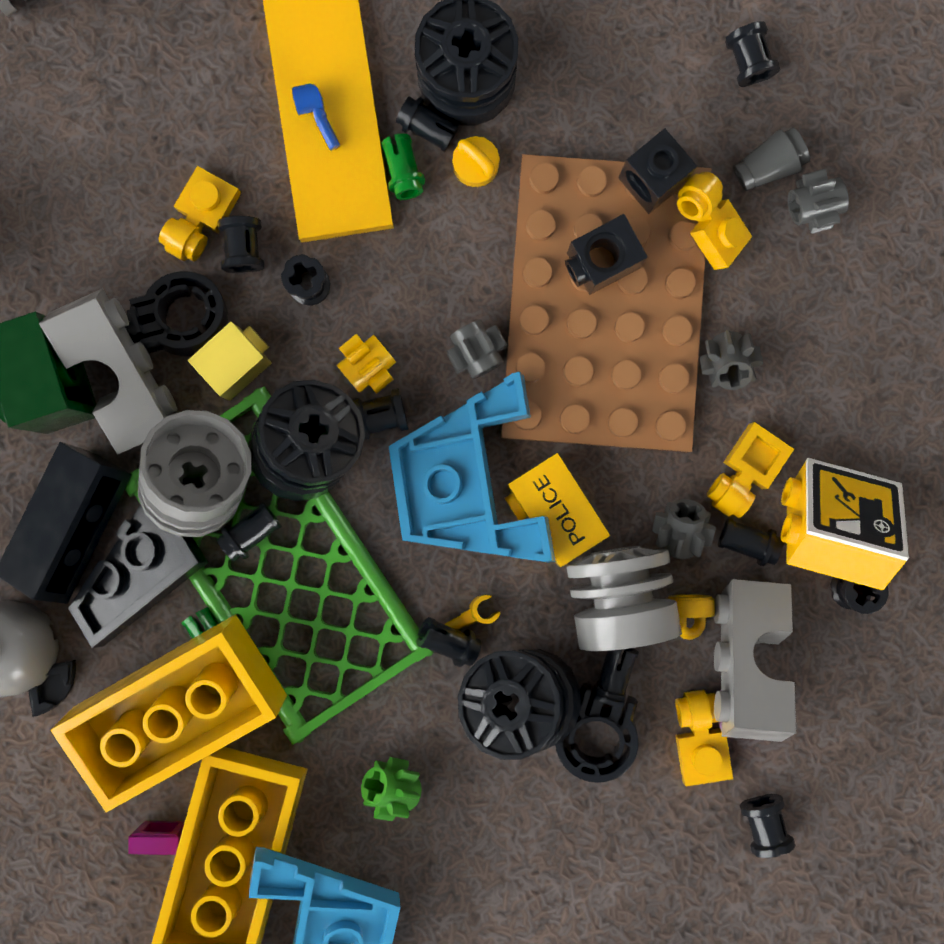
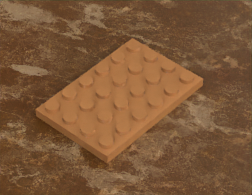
M522 154L505 377L515 372H521L524 375L531 418L502 424L501 439L692 452L705 255L690 235L698 221L686 218L678 210L679 190L648 214L618 178L625 162ZM697 167L692 175L700 174L701 172L711 173L712 168ZM625 214L648 258L640 269L589 295L584 284L579 287L575 285L566 268L565 260L569 259L567 251L570 243ZM595 248L590 251V258L596 266L608 268L614 265V257L609 250Z

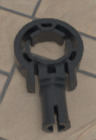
M179 271L158 279L150 286L146 295L129 299L131 306L126 314L129 325L125 326L133 342H141L148 353L165 350L174 355L193 356L227 325L228 310L221 293L211 280L195 272ZM188 286H193L192 291L196 298L205 303L206 313L201 320V324L206 330L203 334H201L197 327H193L189 331L179 332L171 329L166 323L170 305L178 298L191 296ZM199 288H201V289L207 291V293L205 294V293H204L203 291H201Z
M634 648L624 649L619 664L622 649L607 651L599 681L595 684L589 708H587V704L591 694V684H582L580 690L581 711L575 728L569 733L571 752L576 760L568 753L564 740L555 745L563 766L571 774L584 781L601 783L614 780L623 775L636 758L638 734L633 717L638 701L636 698L628 696L625 704L626 689L635 659L639 654ZM603 703L610 705L609 709L603 708ZM624 704H625V708H624L622 717L620 718V714H621L622 708L624 707ZM594 721L610 725L619 735L618 744L614 748L615 757L618 760L613 763V757L610 753L603 757H593L581 752L578 749V745L574 743L576 730L582 724ZM624 729H627L629 731L628 735L624 734ZM624 744H626L628 747H627L625 753H624V754L622 755V757L620 758V756H621V754H622V752H623V750H624Z

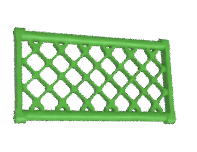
M265 386L257 388L253 393L243 398V401L221 414L220 417L232 423L252 409L258 418L263 406L270 399L271 395ZM251 433L244 436L247 443H249ZM139 469L131 472L132 476L125 491L129 497L135 496L140 503L138 498ZM251 470L250 477L255 476V474ZM246 487L234 515L232 526L239 522L243 510H255L257 508L245 502ZM329 491L316 499L308 500L303 513L300 515L280 511L277 508L278 496L273 494L271 505L268 507L276 517L294 518L300 522L298 542L295 547L290 548L273 544L270 540V535L256 545L261 550L256 573L250 574L233 570L231 559L226 555L222 567L205 568L203 566L189 577V580L218 624L235 614L242 616V625L246 630L251 627L253 618L256 615L275 618L280 622L276 645L258 648L262 656L267 655L269 657L268 665L272 672L282 655L301 658L306 662L303 684L301 686L291 685L283 687L287 697L278 713L286 726L283 732L292 745L301 743L314 729L416 661L419 662L434 653V651L417 646L416 640L419 637L424 639L423 636L418 635L419 627ZM314 506H316L321 515L318 516L314 513ZM326 521L337 538L332 543L330 552L328 554H320L305 550L303 541L307 525L311 522L322 523ZM216 532L207 534V536L217 538L222 535L221 533ZM204 536L193 537L198 547ZM340 546L343 547L347 555L340 553ZM276 549L290 552L293 555L294 561L291 576L287 581L265 576L263 569L268 550ZM303 555L321 558L326 561L327 569L324 583L321 587L304 585L297 581L296 575L299 560ZM352 561L363 577L357 586L356 592L349 594L332 590L329 587V580L333 564L335 562L347 563ZM210 575H214L217 578V583L214 582ZM230 575L248 578L253 581L254 588L248 607L237 606L231 608L221 593ZM268 582L283 585L286 588L287 595L282 613L263 611L257 607L261 583ZM366 585H368V587L372 591V595L366 592ZM295 589L313 591L319 594L320 603L316 619L308 620L294 617L290 614L289 609ZM333 595L347 598L353 602L351 620L348 626L342 627L327 624L323 621L322 614L327 596ZM378 601L389 617L381 633H372L357 629L355 620L359 604L361 602L372 603ZM288 622L305 624L312 627L313 637L308 653L291 651L284 648L283 638ZM393 624H394V626L396 627V629L398 630L399 634L393 633V631H392V625H393ZM321 629L339 631L346 635L342 659L336 660L317 655L315 648ZM359 635L378 640L380 647L377 662L374 666L355 664L349 660L348 654L353 636ZM405 641L411 652L384 669L381 665L385 644L388 642L399 643ZM314 662L331 664L339 668L340 674L335 692L329 693L314 690L309 686L311 668ZM347 669L365 671L372 675L373 678L346 696L342 693L344 674ZM289 695H293V696L295 697V699H296V703H295V704H294V702L292 701V699L290 698ZM309 695L327 698L332 701L333 704L307 722L299 711L304 704L306 696Z

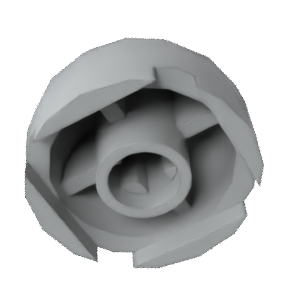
M16 600L0 602V698L20 695L35 686L41 685L49 676H46L52 665L56 663L59 645L58 639L54 640L53 631L49 626L53 623L47 614L33 604Z

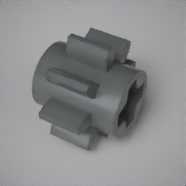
M826 169L803 174L802 179L796 181L797 189L790 190L788 193V208L793 222L797 226L808 223L810 234L833 228L834 224H838L841 221L839 214L846 213L849 207V196L845 183L839 177L828 180Z
M476 320L450 335V339L455 347L446 352L457 374L467 369L471 378L476 379L504 363L499 352L507 348V343L497 325L486 329L482 320Z
M725 330V332L718 334L712 340L707 339L705 341L708 354L700 356L699 359L702 374L710 376L712 387L720 386L728 390H737L749 384L750 381L757 379L754 367L762 365L763 358L760 347L753 345L750 333L742 336L738 332Z
M680 499L673 503L668 502L665 513L656 512L652 531L658 534L657 547L667 549L669 556L677 559H689L694 555L700 557L703 546H711L716 527L708 524L711 513L706 512L701 504L693 500Z

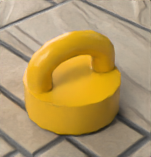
M473 136L461 139L453 153L454 173L460 182L467 186H485L494 180L497 175L500 157L495 145L484 137Z
M679 594L669 595L666 598L677 602L682 632L680 637L683 639L692 640L699 637L705 630L706 618L715 616V601L710 595ZM687 618H694L693 626L688 628Z

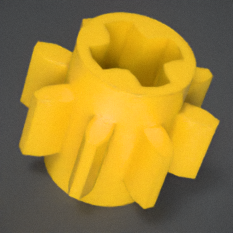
M355 334L339 347L346 358L336 366L359 393L370 385L377 394L394 380L387 370L396 361L374 335L363 342Z

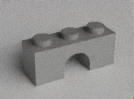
M103 288L49 312L39 323L66 369L83 361L95 360L108 365L117 375L119 388L99 398L92 412L117 455L144 443L150 429L166 416L173 415L177 411L175 400L169 389L165 385L159 387L150 372L153 369V363L146 348L141 342L134 344L125 326L129 325V321L122 305L116 298L109 300Z
M732 579L722 591V594H717L715 598L714 621L717 624H721V642L716 643L714 650L715 671L721 672V691L716 692L714 700L715 720L722 722V737L782 742L796 734L795 682L775 680L763 674L755 663L753 650L755 644L759 643L779 645L793 632L791 584Z

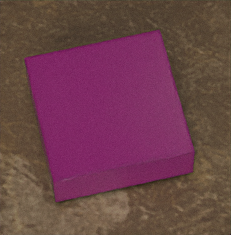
M144 821L129 836L128 854L176 855L185 821Z

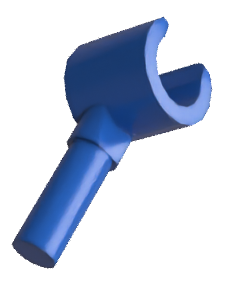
M311 83L293 87L292 94L298 115L313 112L315 122L329 150L338 148L340 143L327 119L323 98L318 88Z

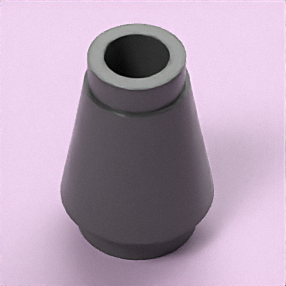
M792 127L785 132L779 129L742 159L740 163L734 165L733 169L743 189L748 191L753 187L756 188L800 173L802 171L801 166L810 162V154L802 136L795 128Z

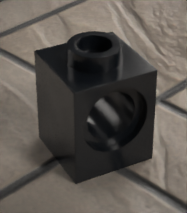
M664 128L626 159L618 178L645 211L650 214L682 188L697 168V165L667 129Z
M622 214L571 241L567 251L569 259L565 260V265L575 285L579 287L584 284L587 292L591 295L640 269L648 256L625 214ZM595 248L609 250L614 257V265L608 268L596 266L590 258V251Z

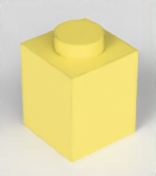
M232 321L187 360L220 397L229 401L272 364L263 354L269 346L251 326H248L243 331Z

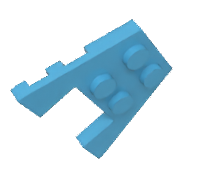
M521 372L510 374L503 379V383L485 393L481 391L466 400L467 404L445 417H437L389 446L403 541L547 563L556 562L548 517L540 516L504 524H498L483 428L531 418L525 379Z
M255 847L249 898L300 901L293 944L393 943L400 912L399 892L264 847Z

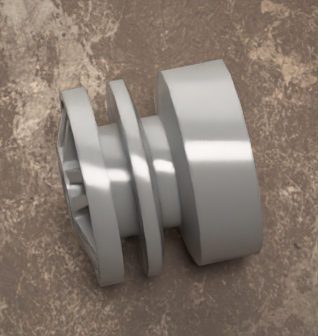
M185 410L166 416L150 429L141 447L138 498L145 515L160 529L179 537H201L220 530L234 517L251 475V451L244 435L229 420L209 411ZM184 478L191 482L185 486L182 485ZM200 481V488L197 489L192 483Z
M640 546L608 549L591 553V555L579 561L566 564L568 578L590 577L591 581L590 583L570 588L571 598L593 599L595 606L574 615L580 650L609 651L643 647L666 642L682 635L677 602L671 599L653 598L652 594L653 590L673 583V576L670 573L649 574L650 568L670 563L669 551L667 549L653 550L640 548Z

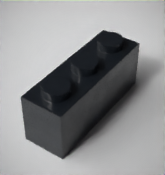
M59 442L0 560V578L33 600L68 604L132 474L95 453Z

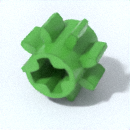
M390 757L387 763L376 760L374 767L365 774L361 784L364 806L375 807V819L393 821L395 817L408 818L409 810H412L418 804L422 790L419 780L420 774L419 772L408 770V760Z

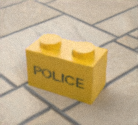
M558 453L507 484L511 494L504 499L518 521L540 516L548 517L555 560L559 567L566 565L610 536Z

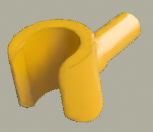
M480 595L472 600L469 610L448 621L445 625L459 630L475 622L490 624L499 618L500 611L491 614L485 619L480 617L477 611L479 603L492 597L490 595Z

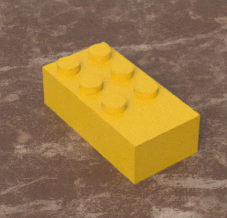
M235 614L77 704L50 731L104 811L108 812L275 719L287 694Z
M223 747L202 759L151 944H262L273 899L249 898L255 847H264L286 854L307 768Z

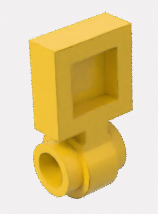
M197 166L174 205L178 212L187 216L186 219L180 218L177 220L170 218L161 229L159 242L164 245L165 251L182 261L188 259L197 261L208 241L207 236L202 233L203 227L205 226L219 234L218 220L229 216L241 195L240 190Z
M701 172L700 174L692 175L679 190L677 207L683 216L690 220L698 221L690 235L713 269L729 268L752 238V235L729 199L722 200L723 185L720 179L710 172Z
M756 422L749 423L723 462L735 470L736 474L729 477L722 473L716 478L707 492V497L713 500L711 505L727 517L734 515L737 518H741L749 510L756 497L755 494L750 492L752 488L750 485L753 483L761 489H769L794 449Z
M704 689L684 692L683 698L675 699L680 727H689L692 731L691 733L675 735L684 785L693 786L732 780L733 773L727 737H722L720 728L709 730V728H712V723L719 722L715 720L714 716L715 693L706 694Z

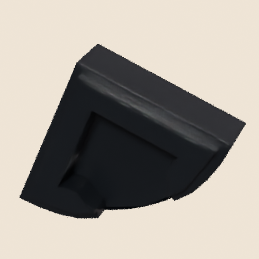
M76 660L53 664L46 676L49 675L41 685L28 690L32 717L49 712L67 697L69 689L71 690L70 686L71 684L73 686L75 680Z

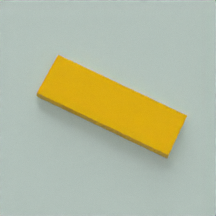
M263 0L299 240L302 243L393 229L394 225L359 0ZM311 83L318 88L323 98L327 119L340 143L338 148L329 150L315 122L313 112L298 115L292 94L293 87Z

